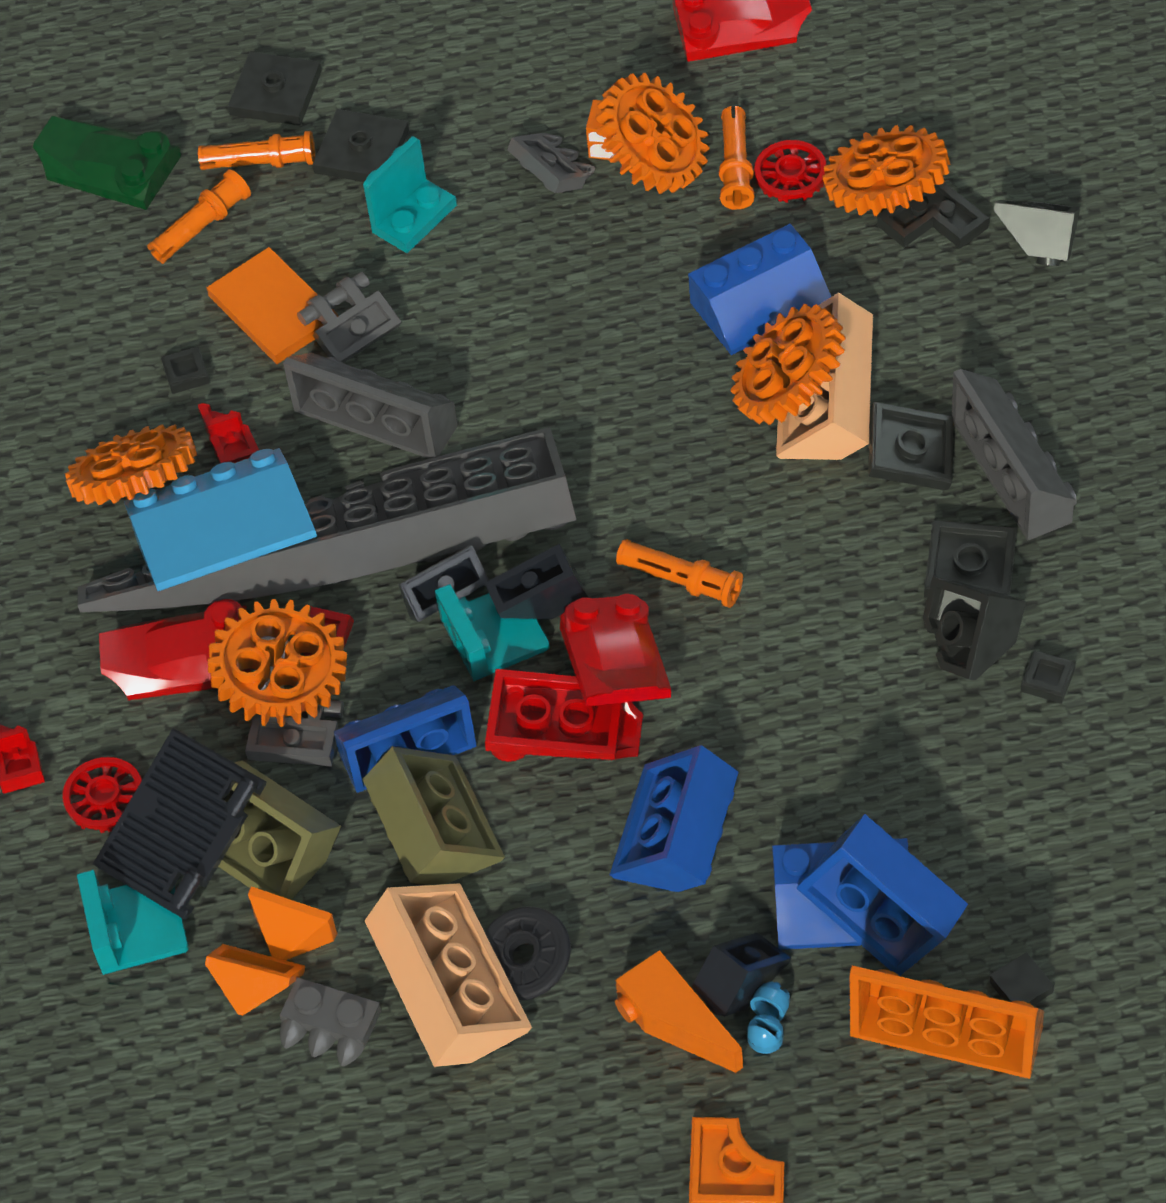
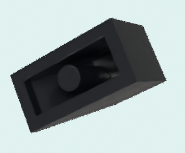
M560 544L485 582L501 618L554 619L563 614L570 603L580 598H589L575 567Z
M759 933L714 945L691 988L712 1013L725 1017L745 1010L750 1005L756 990L763 983L772 982L789 964L791 957Z

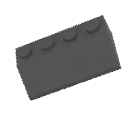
M314 353L287 357L283 363L294 412L428 459L440 456L458 426L454 402L443 395L430 394L415 389L408 383L402 381L395 382L378 376L371 370H360L343 364L336 358H326Z
M963 369L954 371L952 391L953 424L1027 541L1072 523L1074 505L1077 504L1075 492L1069 482L1063 483L1059 477L1052 455L1048 451L1043 452L1037 443V435L1031 423H1024L1013 395L1010 392L1005 393L996 379Z

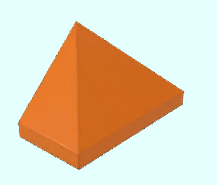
M251 886L248 892L249 900L272 957L288 960L335 940L337 930L332 913Z
M222 944L208 954L205 961L206 967L237 1014L242 1016L289 987L296 981L297 977L300 978L305 972V965Z

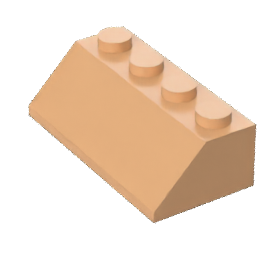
M840 293L835 294L818 306L822 309L825 308L843 326L841 333L846 339L839 345L845 351L835 357L841 364L839 367L830 370L829 374L833 377V380L821 384L820 387L823 393L821 395L814 393L810 397L811 405L809 407L802 403L799 406L797 416L788 412L784 422L781 423L778 420L776 456L780 459L842 460L869 444L873 314Z
M461 884L390 887L386 889L365 919V923L433 1066L472 1063L527 1034L532 1026Z

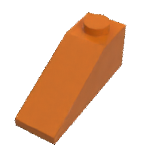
M660 950L615 980L618 996L615 1000V1005L628 1023L635 1020L645 1033L735 1073L743 1068L741 1046Z

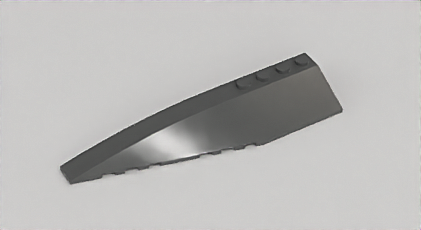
M551 428L532 431L392 468L380 473L381 482L364 487L362 481L345 486L346 493L334 499L325 498L321 495L307 500L308 502L305 503V506L314 525L317 537L176 586L157 591L146 564L143 566L142 571L134 573V570L131 568H126L78 587L79 611L103 612L172 608L212 604L222 599L235 601L337 583L424 560L427 562L439 561L445 558L447 554L461 551L470 545L477 551L484 548L488 543L503 539L514 541L525 537L527 533L537 530L560 529L568 522L575 521L576 516Z

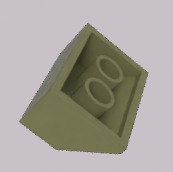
M392 746L362 779L371 797V802L386 829L387 837L392 842L402 864L403 871L410 883L425 885L447 884L499 863L505 858L456 755Z
M234 762L265 780L266 786L261 795L253 793L243 810V812L248 814V817L218 867L249 888L252 886L292 900L327 861L341 825L246 762ZM235 782L225 799L226 802L229 801L239 783Z

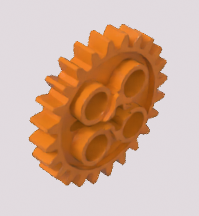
M632 73L625 79L620 78L602 94L604 99L597 104L601 112L595 116V120L603 124V126L596 133L606 137L607 141L601 148L612 150L613 155L609 159L610 163L619 161L622 164L620 174L624 175L629 171L632 174V184L635 185L640 180H643L645 191H649L656 186L659 194L664 193L668 189L671 193H675L680 188L684 189L703 172L701 167L708 162L703 154L709 150V146L701 142V140L708 136V133L698 129L697 125L703 119L693 117L691 114L695 105L690 104L686 106L683 103L685 93H679L677 96L673 94V84L671 82L662 87L659 76L650 81L646 73H643L638 78Z
M895 125L891 132L885 133L883 128H879L877 135L871 136L865 132L863 133L864 139L861 141L850 139L851 147H839V156L829 157L830 165L824 166L825 175L822 176L830 201L834 200L836 208L844 206L846 213L857 208L858 214L861 216L871 209L874 216H877L885 208H887L890 214L894 213L895 207L898 205L908 209L910 207L909 201L911 200L923 202V193L934 194L936 192L934 185L944 184L943 176L949 174L948 165H950L944 141L943 139L938 140L937 133L934 132L928 135L926 128L915 132L912 125L904 131H899L898 125Z
M803 304L799 311L795 307H791L787 317L779 313L776 324L772 326L767 322L765 324V333L762 336L759 334L753 336L756 342L754 346L744 348L743 351L747 354L746 359L736 363L741 371L735 373L731 378L736 382L730 389L735 395L732 401L743 414L758 424L764 421L771 425L775 418L782 423L785 421L788 412L797 416L799 406L803 403L809 407L811 405L810 397L814 393L817 395L823 393L820 387L821 384L833 380L829 372L841 364L835 357L845 351L839 345L846 339L841 333L843 326L837 322V319L825 308H820L817 304L812 308L807 304Z
M161 424L155 429L150 430L149 426H146L140 432L135 433L134 430H130L127 436L115 435L113 441L99 442V446L95 449H87V456L76 457V464L68 466L69 472L65 473V477L72 498L75 497L77 502L84 500L85 504L88 505L96 501L98 505H102L106 501L111 500L115 504L122 497L132 500L137 493L141 492L147 495L150 492V488H162L166 481L178 479L176 473L188 471L187 465L195 462L193 457L197 456V452L190 432H186L184 427L177 429L176 425H172L165 429L164 425Z
M272 599L270 609L264 610L261 604L256 601L254 602V613L249 614L243 608H239L238 622L227 617L225 618V631L216 629L215 643L209 645L208 673H211V687L218 688L219 701L230 699V712L234 713L243 707L245 721H249L255 714L261 715L262 726H266L270 717H276L279 726L283 727L287 716H292L297 724H301L302 712L306 711L315 718L317 717L318 710L317 703L329 708L331 706V694H340L341 681L346 679L345 666H347V652L344 651L343 637H336L335 624L324 626V613L317 614L311 618L310 605H305L298 612L294 610L293 600H289L285 609L279 608L276 599ZM294 635L291 638L290 642L288 641L287 645L285 646V643L288 640L289 636ZM266 636L274 637V639L272 640H265L262 638ZM285 650V658H281ZM308 652V653H312L313 655H311V656H302V655H300V654H301V653ZM270 666H271V667H274L273 670H272V672H271V675H270ZM250 668L256 671L247 673L242 670ZM270 679V682L267 685L266 689L261 690L265 683L268 682V680ZM292 685L294 687L291 689H284L280 686Z

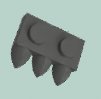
M537 133L512 137L507 149L519 160L522 167L530 170L543 182V185L548 190L554 193L582 189L585 180L592 176L595 171V167L592 165L574 162L578 158V151L568 148H557L562 142V137L557 135Z
M297 977L279 1015L282 1022L280 1039L283 1048L287 1049L295 1045L309 1031L308 1047L312 1057L315 1058L323 1054L338 1040L337 1058L340 1066L350 1064L365 1049L382 1010L380 1002Z

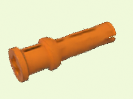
M729 106L721 113L724 161L719 167V177L724 187L720 191V201L722 205L731 210L745 209L754 202L755 198L754 190L750 186V180L753 178L754 171L752 164L747 160L746 113L743 108L735 106V118H732L731 106Z
M305 131L304 135L289 137L273 134L269 137V140L198 146V161L201 170L270 163L272 167L282 168L285 163L307 162L308 165H313L315 160V143L312 131Z
M228 169L223 174V180L211 190L205 189L202 191L198 198L199 202L147 245L148 250L155 249L150 252L152 256L164 264L176 251L188 243L213 220H223L228 215L227 211L239 200H246L251 196V190L245 180L237 172Z
M624 539L617 551V564L686 586V590L690 595L699 597L703 594L720 600L722 606L728 608L735 604L742 589L743 574L734 570L729 573L711 567L710 562L703 559L693 563L631 542L629 539Z

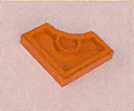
M692 1117L689 1203H784V1162L765 1158L753 1150L741 1133L739 1118Z

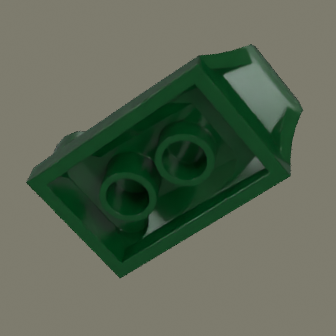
M51 116L33 144V148L43 164L47 180L144 210L148 209L181 157L180 148L171 145L169 138L158 131L135 135L104 126Z

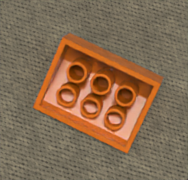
M852 965L850 970L851 1037L1028 1079L1031 1078L1043 1029L1044 1010L1035 1008L1024 1001L1008 1002L991 998L987 994L976 990L965 992L945 987L933 980L918 981L900 977L897 973L890 970L879 969L875 971Z

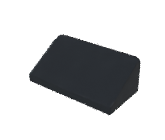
M470 545L398 585L411 620L419 622L439 611L435 590L451 584L459 599L486 585L485 582L489 581L473 546Z

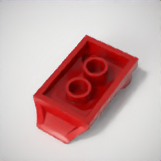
M672 0L673 11L687 62L796 43L802 23L812 12L810 0Z
M622 594L604 598H580L570 603L566 607L565 612L560 615V631L586 706L671 698V686L648 622L649 606L636 595Z
M222 599L208 606L205 612L125 625L99 633L101 674L115 682L126 694L128 700L216 689L211 687V673H208L209 645L215 643L216 629L225 631V618H232L238 622V609L243 608L248 612L247 606H241L238 602L231 599ZM249 668L242 671L249 673L253 672V669Z
M496 669L485 738V751H491L493 756L506 762L517 761L526 754L605 760L638 757L643 713L633 702L586 706L576 676Z

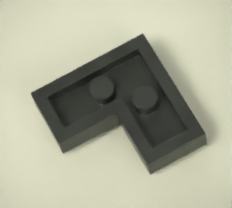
M944 182V184L934 185L936 190L934 194L923 193V202L911 200L909 201L910 207L908 209L898 205L895 207L894 213L891 214L887 209L877 215V226L904 248L933 227L961 249L989 228V217Z

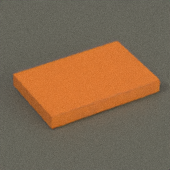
M270 247L206 287L208 296L276 364H279L315 340L313 337L314 332L324 326L317 319L306 326L301 323L297 313L307 307V302L318 294Z

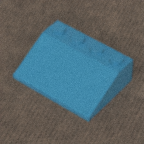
M280 448L256 451L250 458L237 463H220L214 466L210 472L195 477L192 475L179 477L169 486L157 490L150 489L147 495L140 492L135 494L132 500L124 501L136 540L157 591L317 537L314 525Z

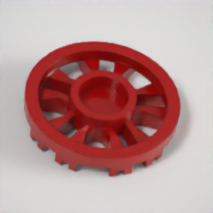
M799 140L780 141L765 148L757 157L754 166L756 183L765 195L767 194L770 198L772 196L776 197L780 202L785 201L788 203L790 199L803 198L804 201L808 197H813L815 191L819 192L821 187L823 188L824 181L822 176L825 175L824 166L827 163L823 153L810 143ZM790 149V154L784 155L783 150ZM800 150L810 153L804 159L798 156ZM772 154L778 158L776 163L766 159ZM811 173L819 174L817 178L808 176ZM775 179L776 181L769 185L765 180ZM780 185H784L782 190L778 189ZM792 187L798 188V190H789V189L792 188Z
M115 757L92 759L77 767L68 777L62 796L65 809L75 824L81 826L82 829L100 830V833H105L107 830L111 832L123 813L118 809L119 805L128 804L133 796L122 794L134 793L142 779L137 769L125 760ZM102 767L103 775L91 779L88 772ZM113 767H116L118 769L113 778L110 774ZM128 774L135 780L126 785H119V782ZM78 780H81L82 782L86 783L87 786L85 788L83 786L76 784V782ZM71 795L86 796L82 801L71 804ZM90 806L81 815L78 814L79 812ZM114 810L116 816L108 819L106 812ZM96 813L102 814L101 820H92L91 817Z

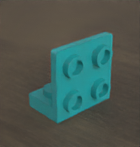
M414 136L402 146L397 147L387 161L368 175L363 184L372 233L405 253H408L457 206L456 196L426 179L421 143Z
M451 584L435 590L440 619L473 681L495 673L496 669L507 668L549 650V641L537 619L501 618L489 593L468 602L465 597L458 599Z
M94 870L77 874L92 949L103 975L186 953L189 950L181 917L127 885L109 889L108 884L100 886ZM175 886L171 891L172 894L176 891Z

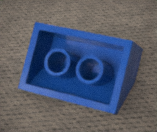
M791 223L688 274L690 303L730 355L755 344L753 336L755 334L762 336L765 333V324L767 322L772 326L776 324L779 313L787 317L791 307H795L799 311L803 304H807L812 308L815 304L819 305L831 298L812 249Z
M455 685L444 689L432 690L419 699L403 705H393L380 714L364 720L349 722L343 728L333 731L338 752L356 793L367 789L362 779L392 746L456 755L477 747L469 701L466 695Z
M702 745L645 764L610 876L614 879L674 892L704 885L712 871L711 863L717 843L723 834L722 826L728 806L734 797L733 789L739 772Z
M866 814L838 838L796 887L797 890L890 971L897 973L899 976L946 939L968 905L966 901Z
M907 838L894 839L908 851ZM835 842L772 846L778 948L780 950L861 945L796 889L801 880Z

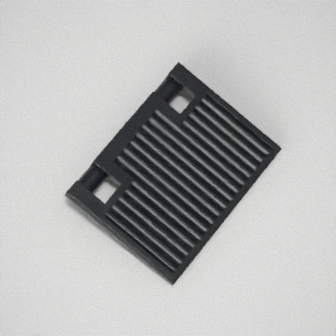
M173 728L97 855L93 865L186 920L194 909L189 904L199 885L207 887L248 817V814L243 812L253 793L261 795L266 786V781ZM235 782L239 783L229 801L226 802L225 799ZM181 874H183V879L181 880L174 894H172V889L174 888Z

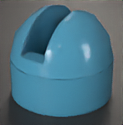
M778 982L763 983L756 990L750 1001V1006L757 1015L766 1013L775 1016L781 1021L790 1004L788 990H781V984Z
M764 1013L755 1016L750 1021L747 1027V1040L750 1047L756 1052L763 1054L772 1053L781 1047L784 1040V1031L782 1024L775 1016ZM762 1025V1026H764V1027H766V1028H768V1029H770V1030H772V1031H775V1032H776L775 1036H774L771 1032H769L768 1030H766V1029H764V1028H762V1027H760V1026Z

